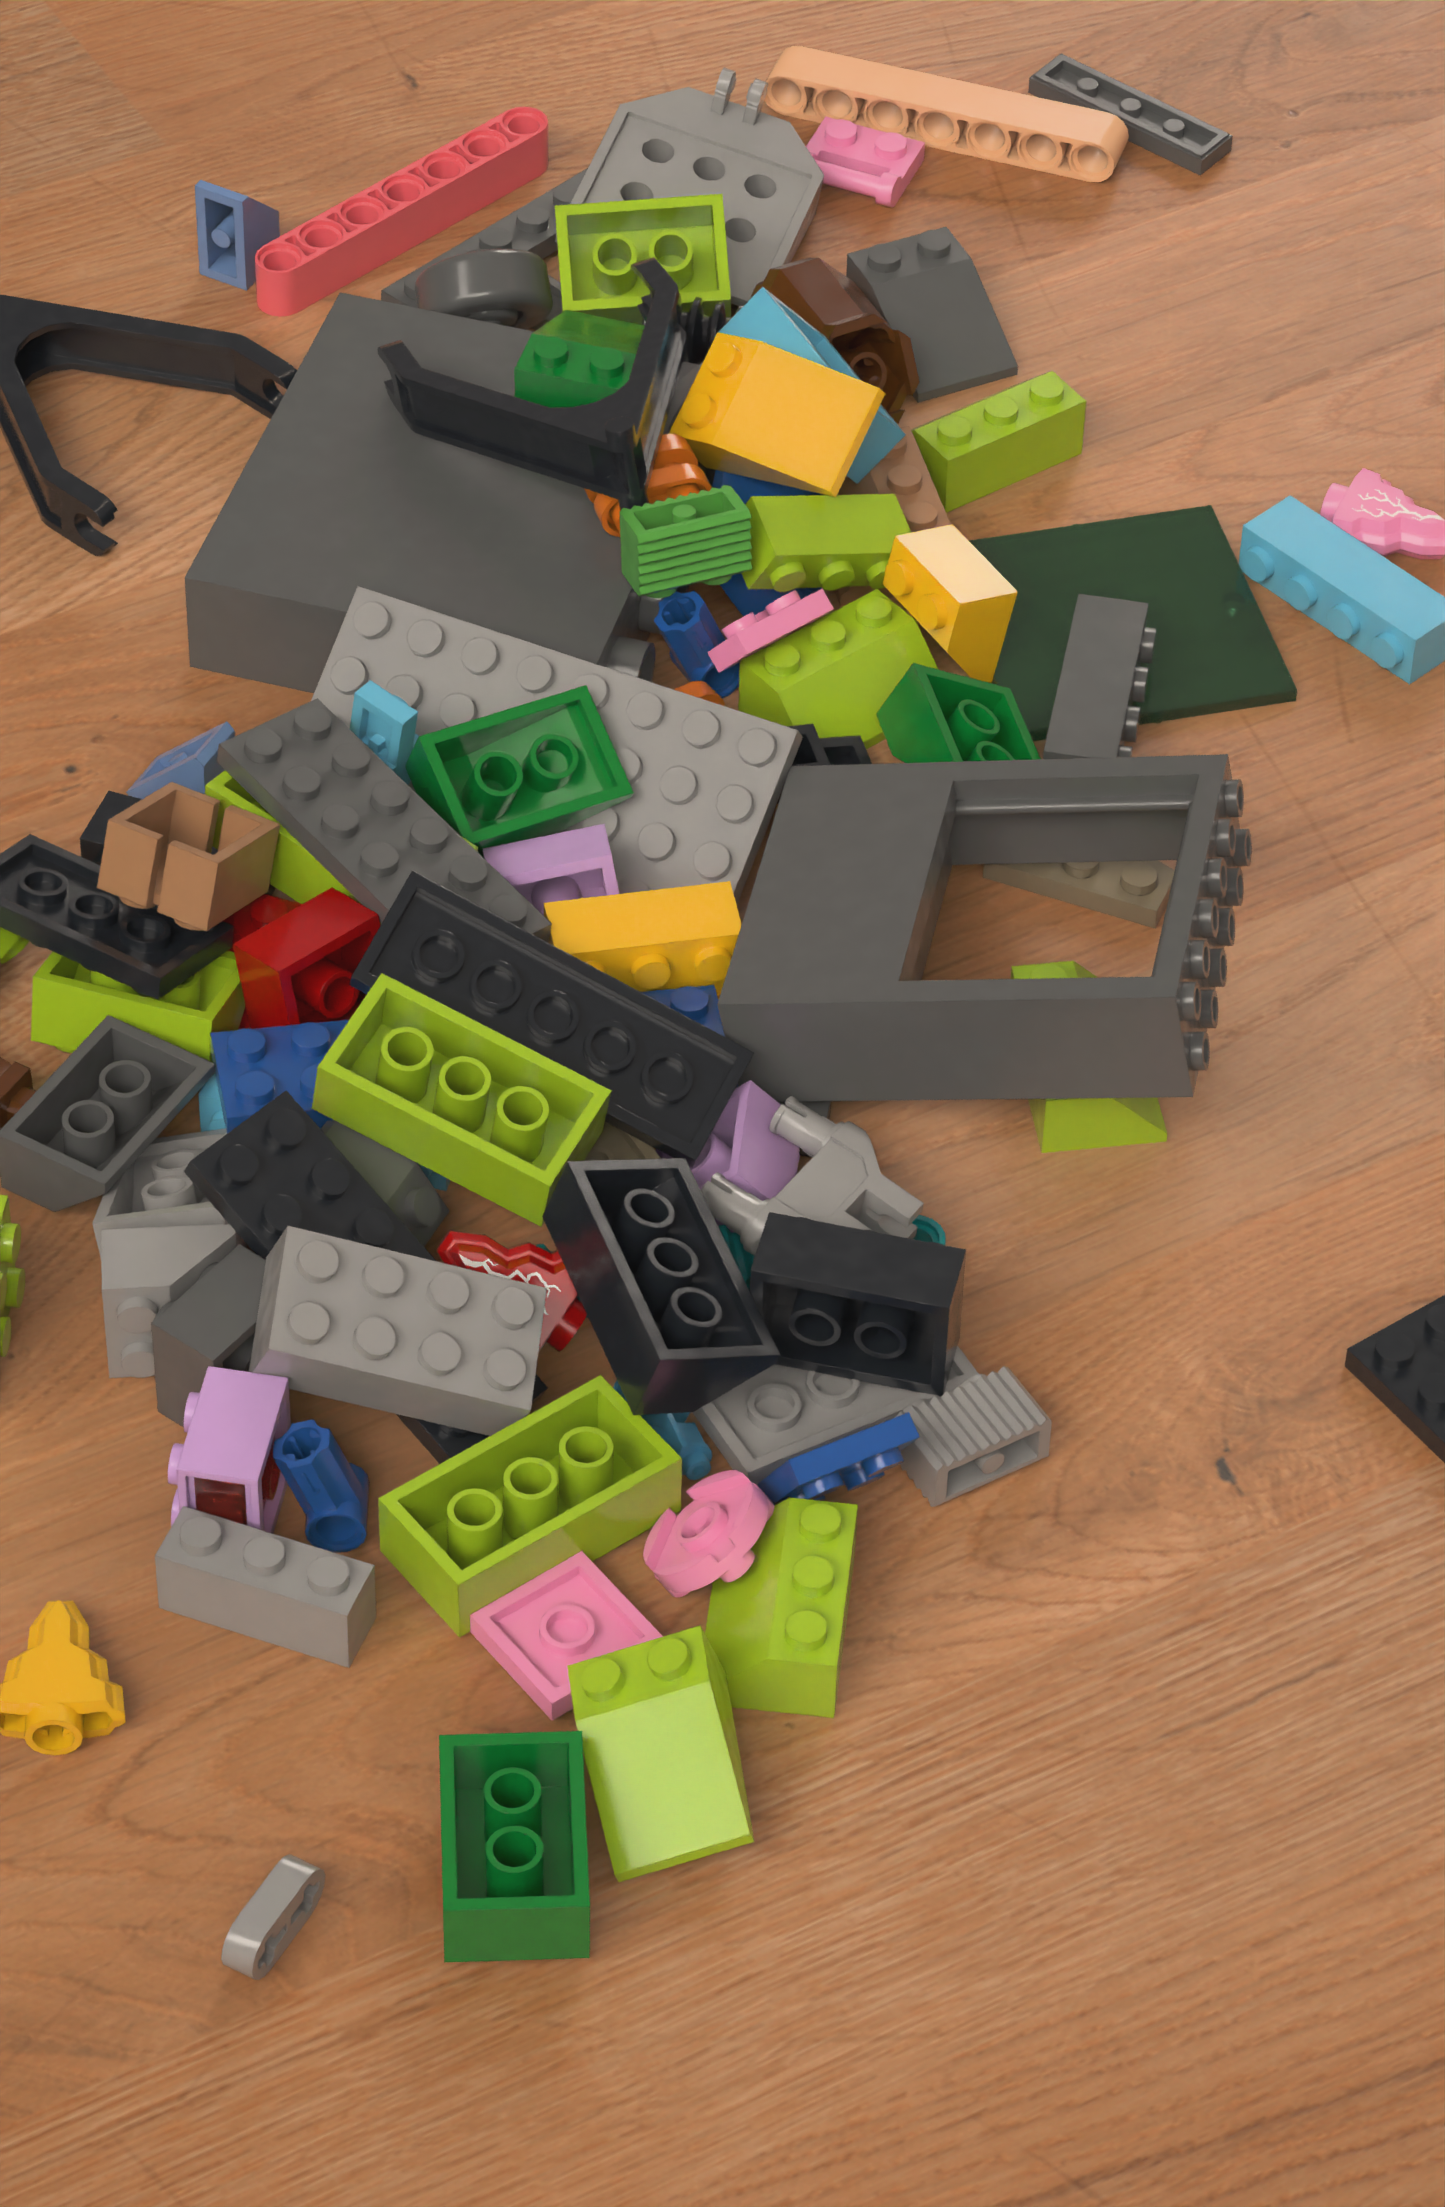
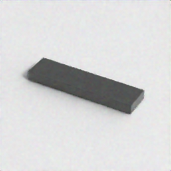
M1059 54L1029 78L1028 93L1039 98L1116 115L1128 128L1129 142L1200 176L1231 151L1233 136L1066 55Z

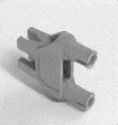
M793 1096L787 1098L785 1105L782 1104L778 1108L769 1128L772 1133L782 1136L812 1157L775 1197L765 1199L764 1201L728 1181L719 1172L715 1173L711 1177V1182L707 1181L701 1189L713 1217L739 1234L744 1250L753 1256L756 1254L769 1212L793 1217H804L814 1221L862 1230H872L877 1233L913 1239L916 1236L918 1227L912 1224V1222L922 1212L924 1204L881 1174L873 1145L865 1130L850 1121L845 1123L841 1121L835 1124L828 1118L806 1107Z

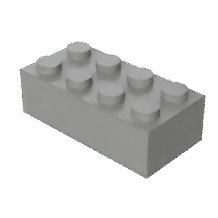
M287 1226L266 1257L249 1372L288 1377L289 1389L491 1436L524 1418L531 1411L547 1288Z

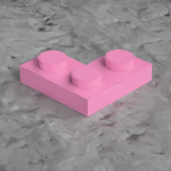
M823 588L803 599L794 590L765 607L766 610L756 615L753 612L723 628L722 631L727 639L707 652L718 673L832 611L834 608Z

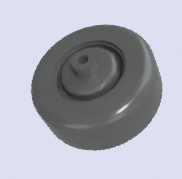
M471 250L433 264L425 269L415 282L417 306L420 309L524 330L532 328L546 319L553 307L546 263L538 255L523 250Z

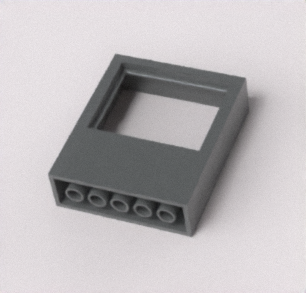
M1228 754L791 766L717 1004L725 1037L754 1052L738 1083V1087L751 1080L777 1102H786V1099L790 1096L797 1098L799 1101L1193 1097L1198 1071H1207L1209 1066L1210 1045L1207 1028H1216L1218 1023L1216 987H1224L1226 984L1227 959L1224 947L1233 946L1235 941L1233 906H1241L1244 895L1241 866H1250L1252 857L1250 830L1240 829L1238 818L1242 817L1244 809L1243 784L1241 779H1232ZM1177 860L1151 977L922 980L952 865Z

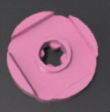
M728 1470L713 1474L699 1481L686 1491L694 1501L687 1505L678 1515L668 1508L654 1524L644 1546L643 1558L645 1564L654 1573L655 1578L672 1596L676 1598L685 1596L691 1591L714 1582L719 1577L724 1582H732L745 1574L753 1564L755 1555L751 1548L760 1537L766 1522L774 1512L775 1506L758 1485L752 1483L743 1473L737 1470Z

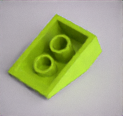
M701 1625L567 1666L577 1730L582 1731L583 1754L614 1875L618 1882L754 1842L727 1676Z

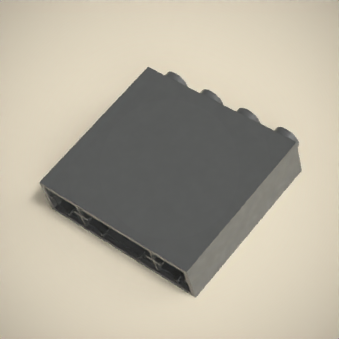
M340 292L185 576L190 667L314 693L357 586L652 682L656 653L654 643L647 642L651 633L662 635L654 619L659 611L658 602L664 598H651L646 595L639 597L622 574L620 537L608 534L604 530L594 510V504L589 500L584 488L417 434L410 429L387 393L384 381L392 378L386 364L378 355L377 349L380 346L401 340L421 368L515 397L514 369L534 331ZM683 362L678 380L698 365ZM698 461V467L704 471L712 486L715 469L706 468ZM689 585L676 588V591L688 593Z

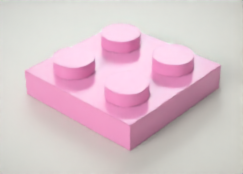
M583 1551L470 1614V1632L552 1721L573 1709L568 1665L663 1637Z

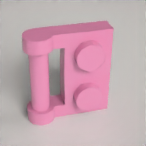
M825 116L806 145V148L824 174L823 184L875 197L877 204L893 208L924 161L925 142L906 138L898 133H887L856 125L848 120L833 119Z

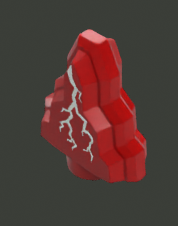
M453 1230L448 1231L436 1249L445 1264L547 1288L539 1351L546 1343L558 1352L562 1351L574 1337L587 1316L581 1300L577 1298V1291L558 1250L550 1253L530 1242L506 1248L485 1234Z

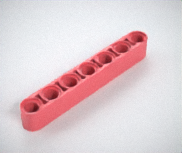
M515 107L507 110L265 244L255 254L256 299L258 307L262 312L278 317L298 313L541 176L548 167L547 116L542 111L532 107Z

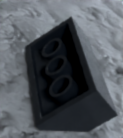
M685 1158L567 1162L542 1217L633 1415L694 1412L776 1364L780 1353Z

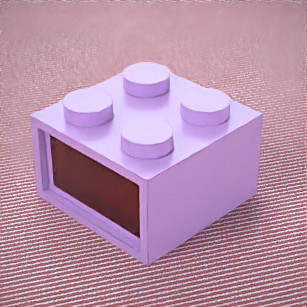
M208 1366L200 1393L190 1392L187 1398L184 1412V1431L187 1432L184 1444L174 1443L170 1453L168 1483L178 1486L172 1504L171 1527L182 1507L186 1506L274 1533L288 1484L273 1459L274 1440L282 1437L291 1426L288 1377Z

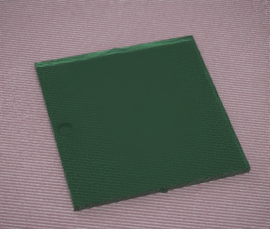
M1211 505L969 540L1018 591L992 684L1011 689L1033 741L1045 740L1047 738L1078 594L1149 603L1146 627L1156 628L1157 636L1152 664L1141 662V667H1149L1144 703L1133 702L1132 705L1141 707L1139 725L1159 724L1162 721L1296 701L1297 688Z

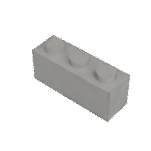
M186 1506L182 1507L155 1554L160 1609L350 1668L376 1619L375 1565Z

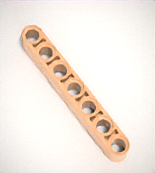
M803 46L786 48L778 57L765 81L768 82L765 102L772 110L785 116L821 123L825 116L833 119L848 120L856 125L887 133H898L906 138L925 142L927 147L1087 182H1101L1107 180L1113 174L1129 138L1128 128L1125 123L1116 115L1108 112Z

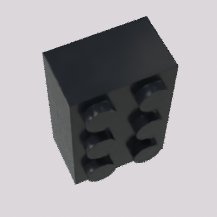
M769 1212L750 1270V1293L780 1353L776 1365L942 1396L945 1392L960 1339L966 1249L946 1246L936 1242H925L877 1233L872 1230L819 1222L804 1217H793Z

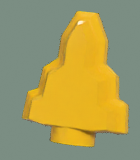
M73 1600L47 1602L29 1628L27 1650L8 1661L4 1680L0 1683V1733L5 1737L25 1739L26 1744L34 1751L56 1756L75 1751L81 1745L82 1738L109 1735L115 1727L126 1723L123 1687L109 1681L107 1660L90 1650L89 1626Z

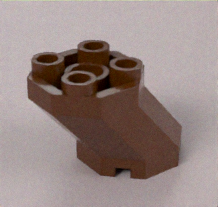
M805 258L771 268L764 281L759 282L755 286L751 298L764 287L822 333L861 381L876 386L886 393L881 405L898 424L905 410H900L905 398L913 396L920 382L911 339L901 331L893 330L855 282L820 258Z

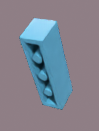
M1291 495L1243 525L1238 570L1289 603L1293 608L1301 611L1409 685L1445 661V597Z

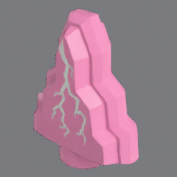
M1363 468L1355 476L1349 487L1337 483H1332L1329 487L1320 515L1383 557L1393 553H1400L1418 559H1441L1445 555V520L1434 511L1416 506L1412 498L1404 495L1402 490L1392 487L1391 483L1382 479L1380 474Z

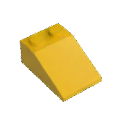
M717 332L668 434H677L684 437L690 444L697 460L706 468L836 497L886 393L876 386L762 341Z

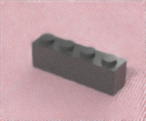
M1078 594L1044 747L1043 759L1132 757L1133 747L1124 746L1125 741L1136 743L1141 707L1132 705L1133 702L1144 703L1149 667H1141V662L1152 664L1157 636L1156 628L1146 627L1149 603Z

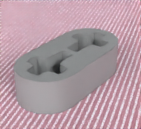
M291 1854L284 1856L276 1864L230 1927L222 1948L221 1960L223 1965L254 1980H260L265 1977L316 1908L325 1884L324 1870Z

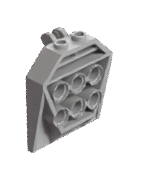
M724 67L719 76L714 95L691 87H685L620 104L570 204L723 194L731 304L744 306L751 299L755 286L759 282L764 281L771 268L791 262L816 214L824 174L789 121L761 112L767 93L768 82L755 79L750 85L746 96L747 105L746 107L729 101L736 84V71Z

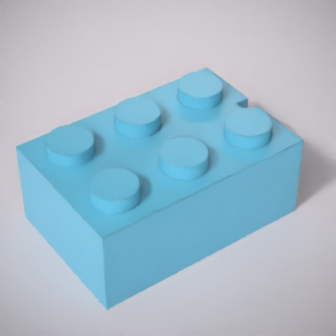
M764 287L719 331L724 334L762 341L861 380L822 333ZM881 404L846 475L857 484L906 435Z

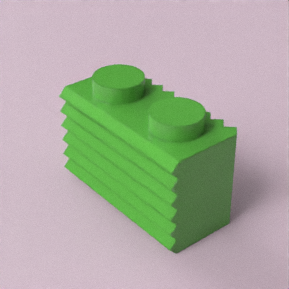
M723 485L720 489L712 487L710 491L701 490L698 494L690 492L688 496L678 495L676 499L656 500L654 504L645 503L642 507L634 505L631 509L622 508L620 511L622 574L639 597L646 595L651 598H665L674 594L676 588L700 582L707 585H720L728 582L732 575L751 571L753 569L750 562L752 559L750 552L752 549L750 529L752 527L749 509L732 486Z

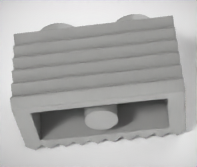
M1005 1366L998 1373L991 1371L988 1376L985 1374L973 1375L960 1386H957L953 1392L946 1391L941 1397L934 1396L931 1401L928 1399L916 1400L895 1416L898 1417L909 1412L920 1436L901 1451L904 1462L900 1465L902 1470L907 1471L909 1479L914 1480L916 1488L921 1489L923 1497L928 1498L931 1507L940 1505L1049 1456L1052 1421L1012 1371Z

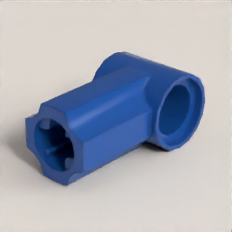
M695 590L688 593L675 591L674 594L658 602L659 611L654 622L670 649V658L689 682H706L722 699L734 692L739 687L740 662L718 673L707 652L725 641V638L701 596Z
M314 1419L292 1423L289 1430L282 1437L274 1440L273 1459L306 1514L305 1534L307 1540L315 1547L334 1553L348 1552L358 1548L364 1543L367 1535L370 1483L367 1473L361 1467L348 1463L330 1429L318 1426Z

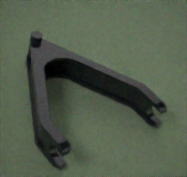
M654 257L631 264L632 270L639 276L651 293L641 297L642 304L637 305L646 322L628 382L614 394L594 403L576 407L549 408L421 368L401 340L380 346L377 349L378 355L386 364L392 378L384 381L387 393L410 429L417 434L618 499L620 510L622 508L631 509L634 505L642 507L645 503H649L647 489L688 345L686 333L679 325L676 306L679 299L677 284Z
M0 294L1 431L41 520L49 528L94 556H101L118 544V542L93 528L87 517L104 527L115 519L114 513L118 510L107 496L61 467L26 389V386L32 380L50 372L68 369L232 395L271 419L283 398L275 382L287 389L297 372L291 364L240 334Z

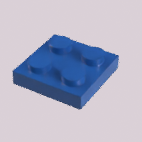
M908 1412L791 1458L757 1485L774 1505L789 1497L824 1501L826 1499L824 1495L846 1485L848 1491H852L885 1476L884 1471L904 1462L901 1451L920 1436Z

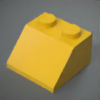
M953 524L895 536L882 584L970 678L992 683L1018 591Z

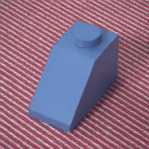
M200 180L195 185L199 273L247 291L256 281L255 254L257 250L280 237L279 211L243 194Z

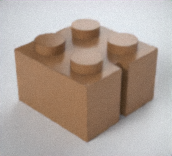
M170 782L108 820L97 888L119 896L121 902L130 907L148 909L158 905L157 912L174 918L177 925L189 930H204L207 932L268 892L280 824L230 805L225 808L218 852L212 855L211 851L220 800Z

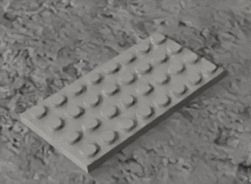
M357 586L311 700L313 701L318 698L350 729L354 694L371 680L392 695L400 697L410 707L418 711L415 733L422 736L586 685L634 794L630 799L558 833L605 824L619 894L730 881L736 905L803 738L796 729ZM410 782L408 786L416 793L412 782Z

